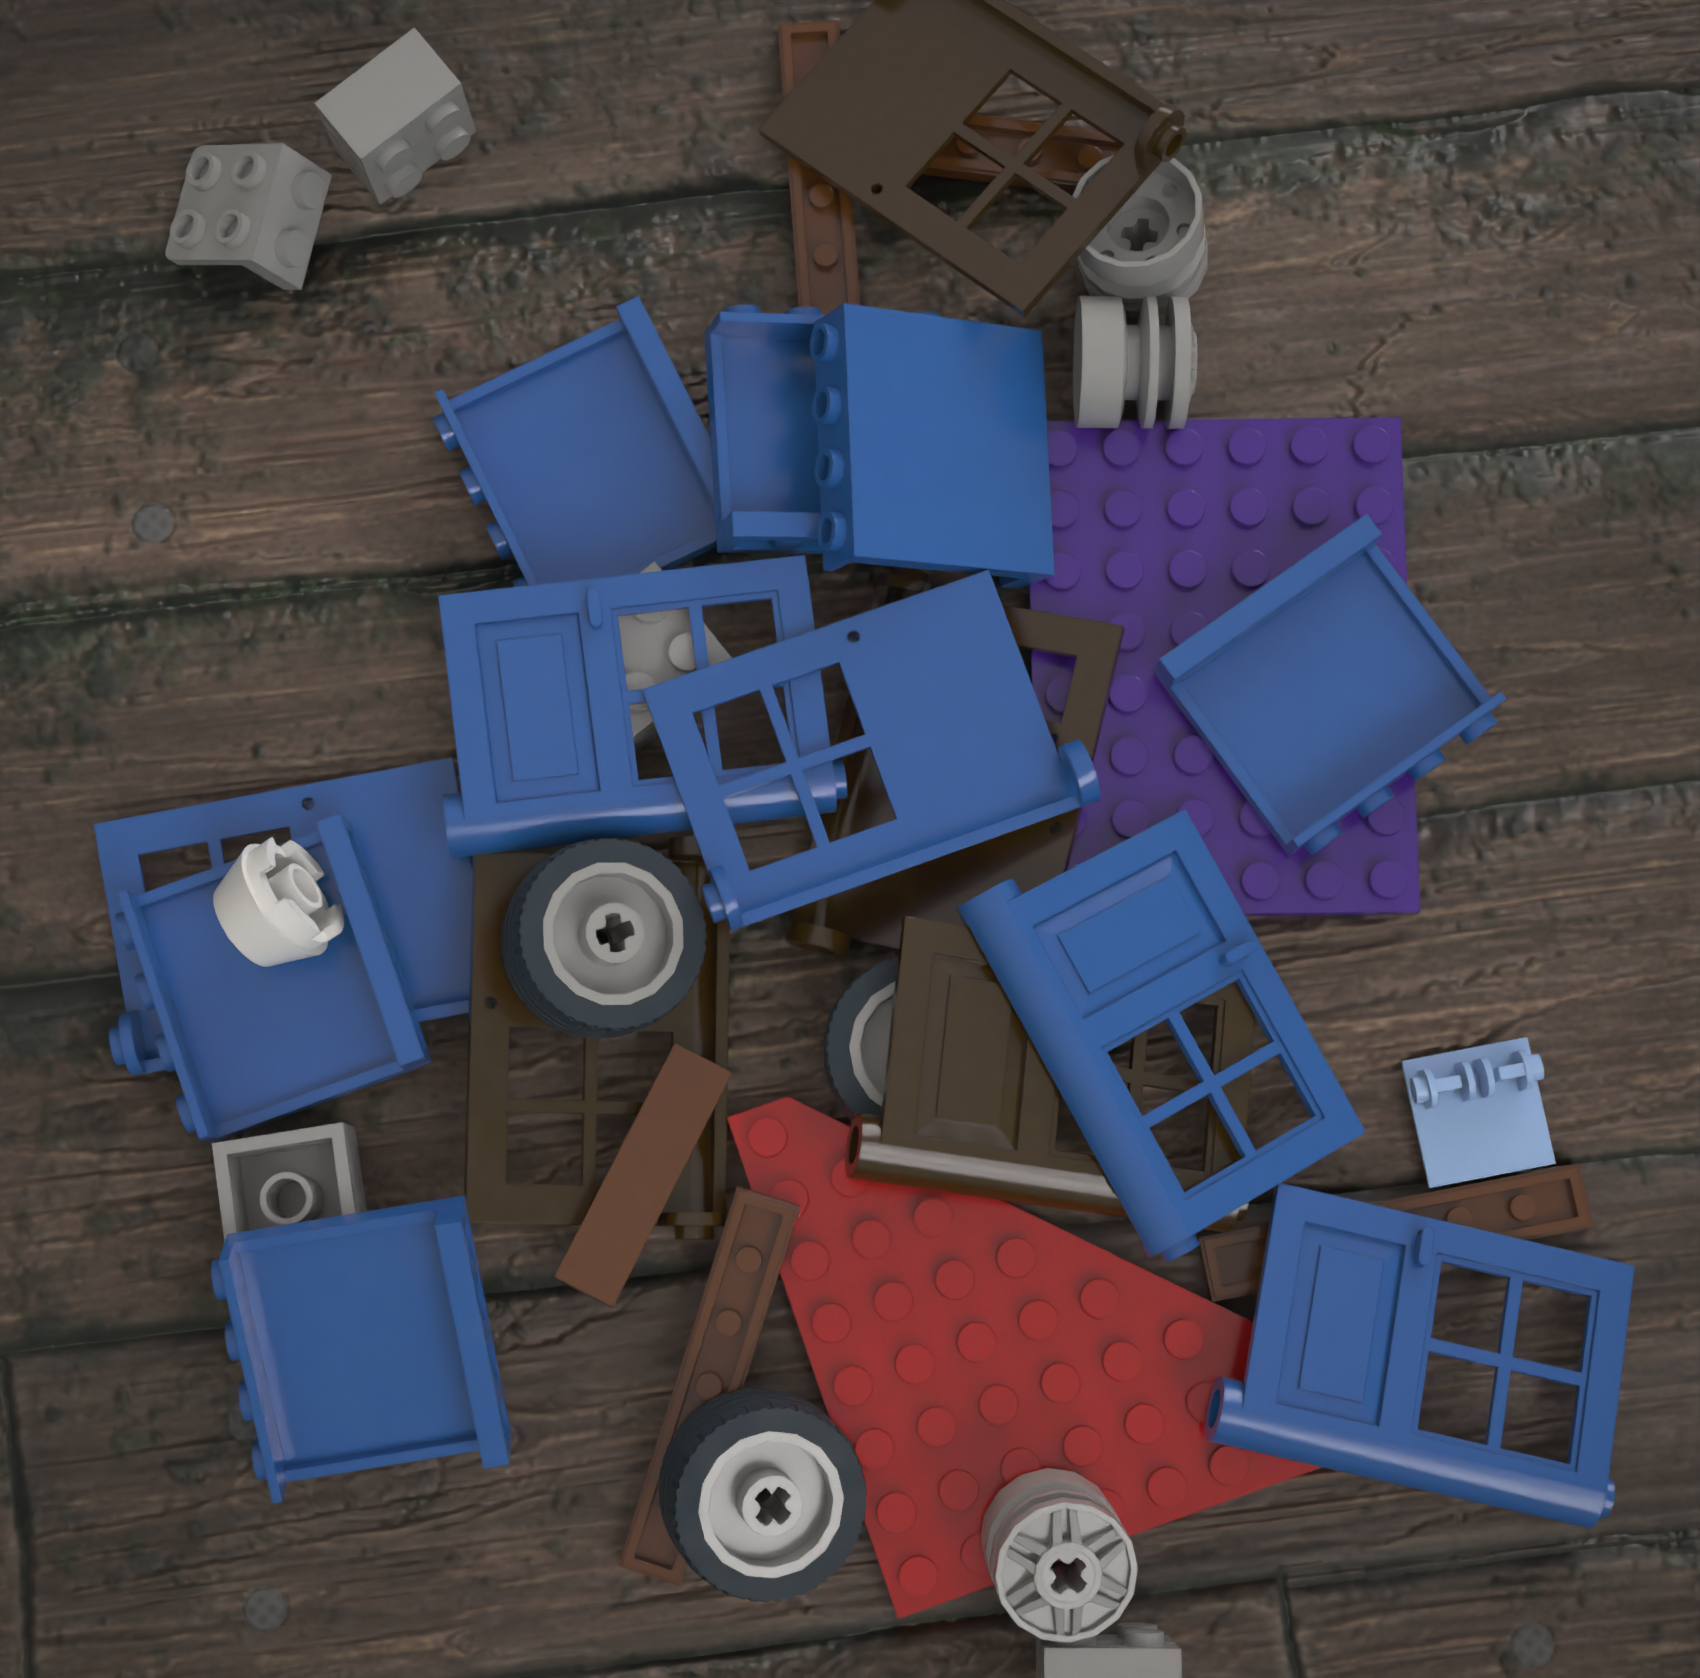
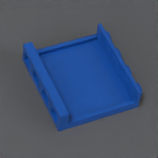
M639 296L616 307L619 320L450 400H448L443 389L435 392L443 412L432 417L448 451L460 446L470 466L459 471V474L475 506L487 501L496 519V522L487 525L486 529L502 560L514 556L523 574V577L512 581L515 587L637 574L654 561L662 571L670 570L717 547L711 439Z
M843 303L815 321L810 337L809 349L811 358L815 361L816 392L812 401V415L814 421L818 424L819 453L815 461L814 475L816 483L820 486L821 517L817 526V541L819 547L823 550V571L833 572L851 562L977 574L989 570L991 576H999L1000 587L1023 589L1028 587L1030 583H1037L1054 576L1042 331Z
M734 305L725 308L723 312H719L704 332L717 553L823 554V550L819 547L817 541V526L821 517L820 486L816 483L814 475L815 461L819 453L818 424L814 421L812 415V401L816 392L815 361L811 358L809 349L814 322L824 316L818 308L796 307L785 311L784 314L761 313V309L754 305ZM934 311L913 312L941 317V314Z
M1368 514L1358 519L1161 657L1153 671L1288 856H1291L1303 846L1306 847L1311 855L1315 854L1343 833L1336 824L1355 809L1365 818L1392 799L1395 795L1388 786L1406 773H1409L1416 782L1446 760L1440 749L1460 736L1463 742L1468 745L1498 723L1491 713L1507 699L1501 691L1491 698L1377 547L1376 543L1382 533Z
M341 814L317 821L318 831L292 840L305 849L326 874L316 883L324 894L329 908L334 904H341L344 914V928L342 932L328 941L325 952L320 955L263 967L250 961L235 947L218 920L214 908L213 895L236 860L139 895H134L128 890L117 893L123 912L115 914L119 934L128 950L136 948L143 969L142 973L135 975L140 997L148 1011L156 1009L164 1032L155 1036L159 1055L168 1072L176 1070L184 1093L176 1096V1105L181 1121L188 1133L196 1131L200 1140L215 1143L433 1063L352 826Z
M465 1195L227 1234L220 1258L212 1261V1283L217 1300L227 1299L231 1321H226L225 1324L227 1351L231 1361H241L245 1381L239 1382L240 1409L245 1421L254 1420L258 1440L252 1443L253 1467L257 1480L267 1479L272 1504L283 1501L286 1484L292 1481L480 1451L483 1469L510 1464L512 1431Z

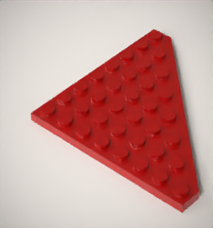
M785 1097L727 1117L751 1190L801 1205L782 1263L780 1275L829 1418L849 1439L861 1464L867 1495H865L867 1508L865 1509L864 1521L898 1619L994 1585L986 1567L980 1542L984 1514L999 1490L1022 1474L1045 1468L1076 1472L1099 1487L1114 1508L1128 1536H1132L1321 1468L1315 1465L1209 1442L1205 1438L1206 1410L1216 1379L1219 1376L1240 1380L1243 1384L1253 1326L1252 1321L1003 1200L848 1178L845 1170V1154L850 1126L790 1097Z

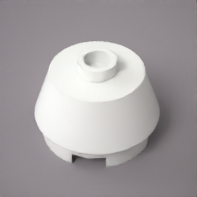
M271 837L262 844L253 843L247 845L213 895L215 912L227 937L245 957L263 967L320 955L325 952L328 941L339 935L344 928V914L341 904H334L329 908L324 894L316 883L326 874L313 857L292 840H289L282 846H278L275 844L273 837Z

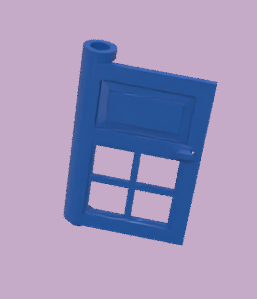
M805 555L439 595L462 791L442 795L450 858L575 844L592 839L625 838L691 830L692 828L673 776L644 780L638 779L629 705L646 703L642 689L627 691L618 617L688 609L696 670L709 666L702 607L771 599L777 642L815 630ZM819 670L773 686V688L783 687L788 730L798 757L830 747L821 671ZM712 707L701 711L706 752L718 785L779 765L771 764L722 770L715 708ZM843 760L831 761L804 771L819 814L836 812L837 799L847 798V780ZM791 776L724 799L733 824L805 816Z
M989 570L642 689L711 880L710 883L701 886L704 900L713 923L725 920L730 931L1099 801L1101 797L1098 778L1084 744L1077 739L1060 745L1057 753ZM856 633L859 638H857L855 635L848 636V634ZM839 664L865 735L798 757L773 686ZM760 691L785 763L718 785L693 714ZM870 748L896 820L830 843L804 771ZM791 776L816 848L750 871L724 799Z
M446 758L93 824L126 1012H122L119 1016V1026L111 1027L109 1031L111 1052L116 1065L126 1064L132 1076L166 1070L155 1040L156 1035L164 1033L156 1009L151 1011L146 1009L136 985L135 975L143 972L136 948L128 950L125 947L115 920V914L123 912L117 893L128 890L134 895H139L146 892L140 855L208 843L211 866L215 868L226 864L222 840L290 828L291 840L318 831L317 821L337 814H341L352 826L419 1022L469 1013L473 863L471 856L450 858L442 796L443 794L459 793L454 759Z
M1186 809L1024 894L1021 893L1014 878H1011L979 894L956 909L964 925L969 926L1136 1229L1143 1242L1141 1247L1147 1257L1160 1253L1165 1263L1188 1253L1200 1245L1195 1235L1197 1232L1366 1132ZM1236 981L1270 1043L1214 1075L1179 1012ZM1165 1020L1200 1083L1142 1116L1107 1052ZM1277 1055L1311 1118L1255 1150L1221 1087ZM1207 1095L1239 1152L1241 1159L1184 1192L1149 1128Z
M1280 1183L1275 1186L1244 1381L1242 1384L1240 1380L1219 1376L1216 1379L1206 1410L1205 1438L1209 1442L1592 1528L1600 1517L1606 1518L1609 1515L1615 1498L1614 1481L1609 1478L1635 1266ZM1441 1263L1507 1278L1497 1353L1431 1338ZM1523 1282L1588 1297L1579 1372L1513 1357ZM1428 1353L1495 1368L1485 1445L1418 1430ZM1511 1372L1577 1387L1567 1463L1501 1449Z

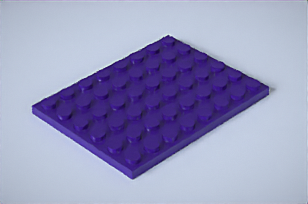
M1401 417L1188 419L1184 429H1168L1165 426V420H1155L1153 428H1141L1139 420H1121L1118 428H1076L1075 421H1047L1055 575L1037 583H1030L1028 586L1029 610L1123 625L1125 628L1093 762L1101 797L1099 801L1082 807L1068 870L1186 809L1245 917L1417 915L1420 912L1416 789L1415 781L1409 773H1406L1388 786L1395 796L1373 813L1363 818L1355 809L1336 824L1343 833L1321 850L1311 855L1306 847L1303 846L1294 854L1288 856L1153 673L1161 657L1366 514H1368L1382 533L1376 543L1377 547L1407 585ZM1030 650V681L1045 720L1061 723L1077 658ZM1051 736L1052 739H1053L1054 745L1056 746V742H1057V738H1058V737H1056V736Z

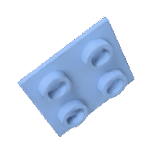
M1527 1037L1401 1061L1428 1188L1556 1164L1537 1080L1544 1079L1543 1063L1539 1054L1531 1055Z

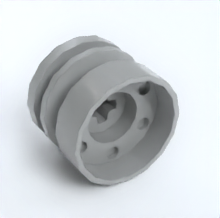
M1114 155L1100 160L1081 177L1072 195L1074 198L1081 194ZM1175 158L1168 162L1162 161L1078 256L1080 275L1090 296H1121L1125 316L1138 318L1144 297H1156L1158 314L1162 315L1166 313L1169 297H1188L1189 299L1198 290L1207 271L1208 245L1204 225L1202 193L1192 172Z
M1078 296L1073 344V412L1075 427L1118 428L1125 400H1135L1140 427L1153 428L1157 400H1163L1166 428L1184 429L1192 394L1195 392L1197 379V336L1191 321L1188 297H1169L1165 325H1159L1156 297H1144L1137 325H1127L1121 296Z
M1045 1468L1022 1474L999 1490L984 1514L980 1542L986 1567L994 1582L1000 1602L1015 1623L1040 1639L1070 1643L1096 1636L1117 1621L1134 1595L1138 1565L1132 1541L1120 1523L1114 1508L1099 1487L1074 1471ZM1058 1559L1066 1564L1073 1561L1075 1563L1068 1571L1060 1566L1053 1569L1051 1567Z

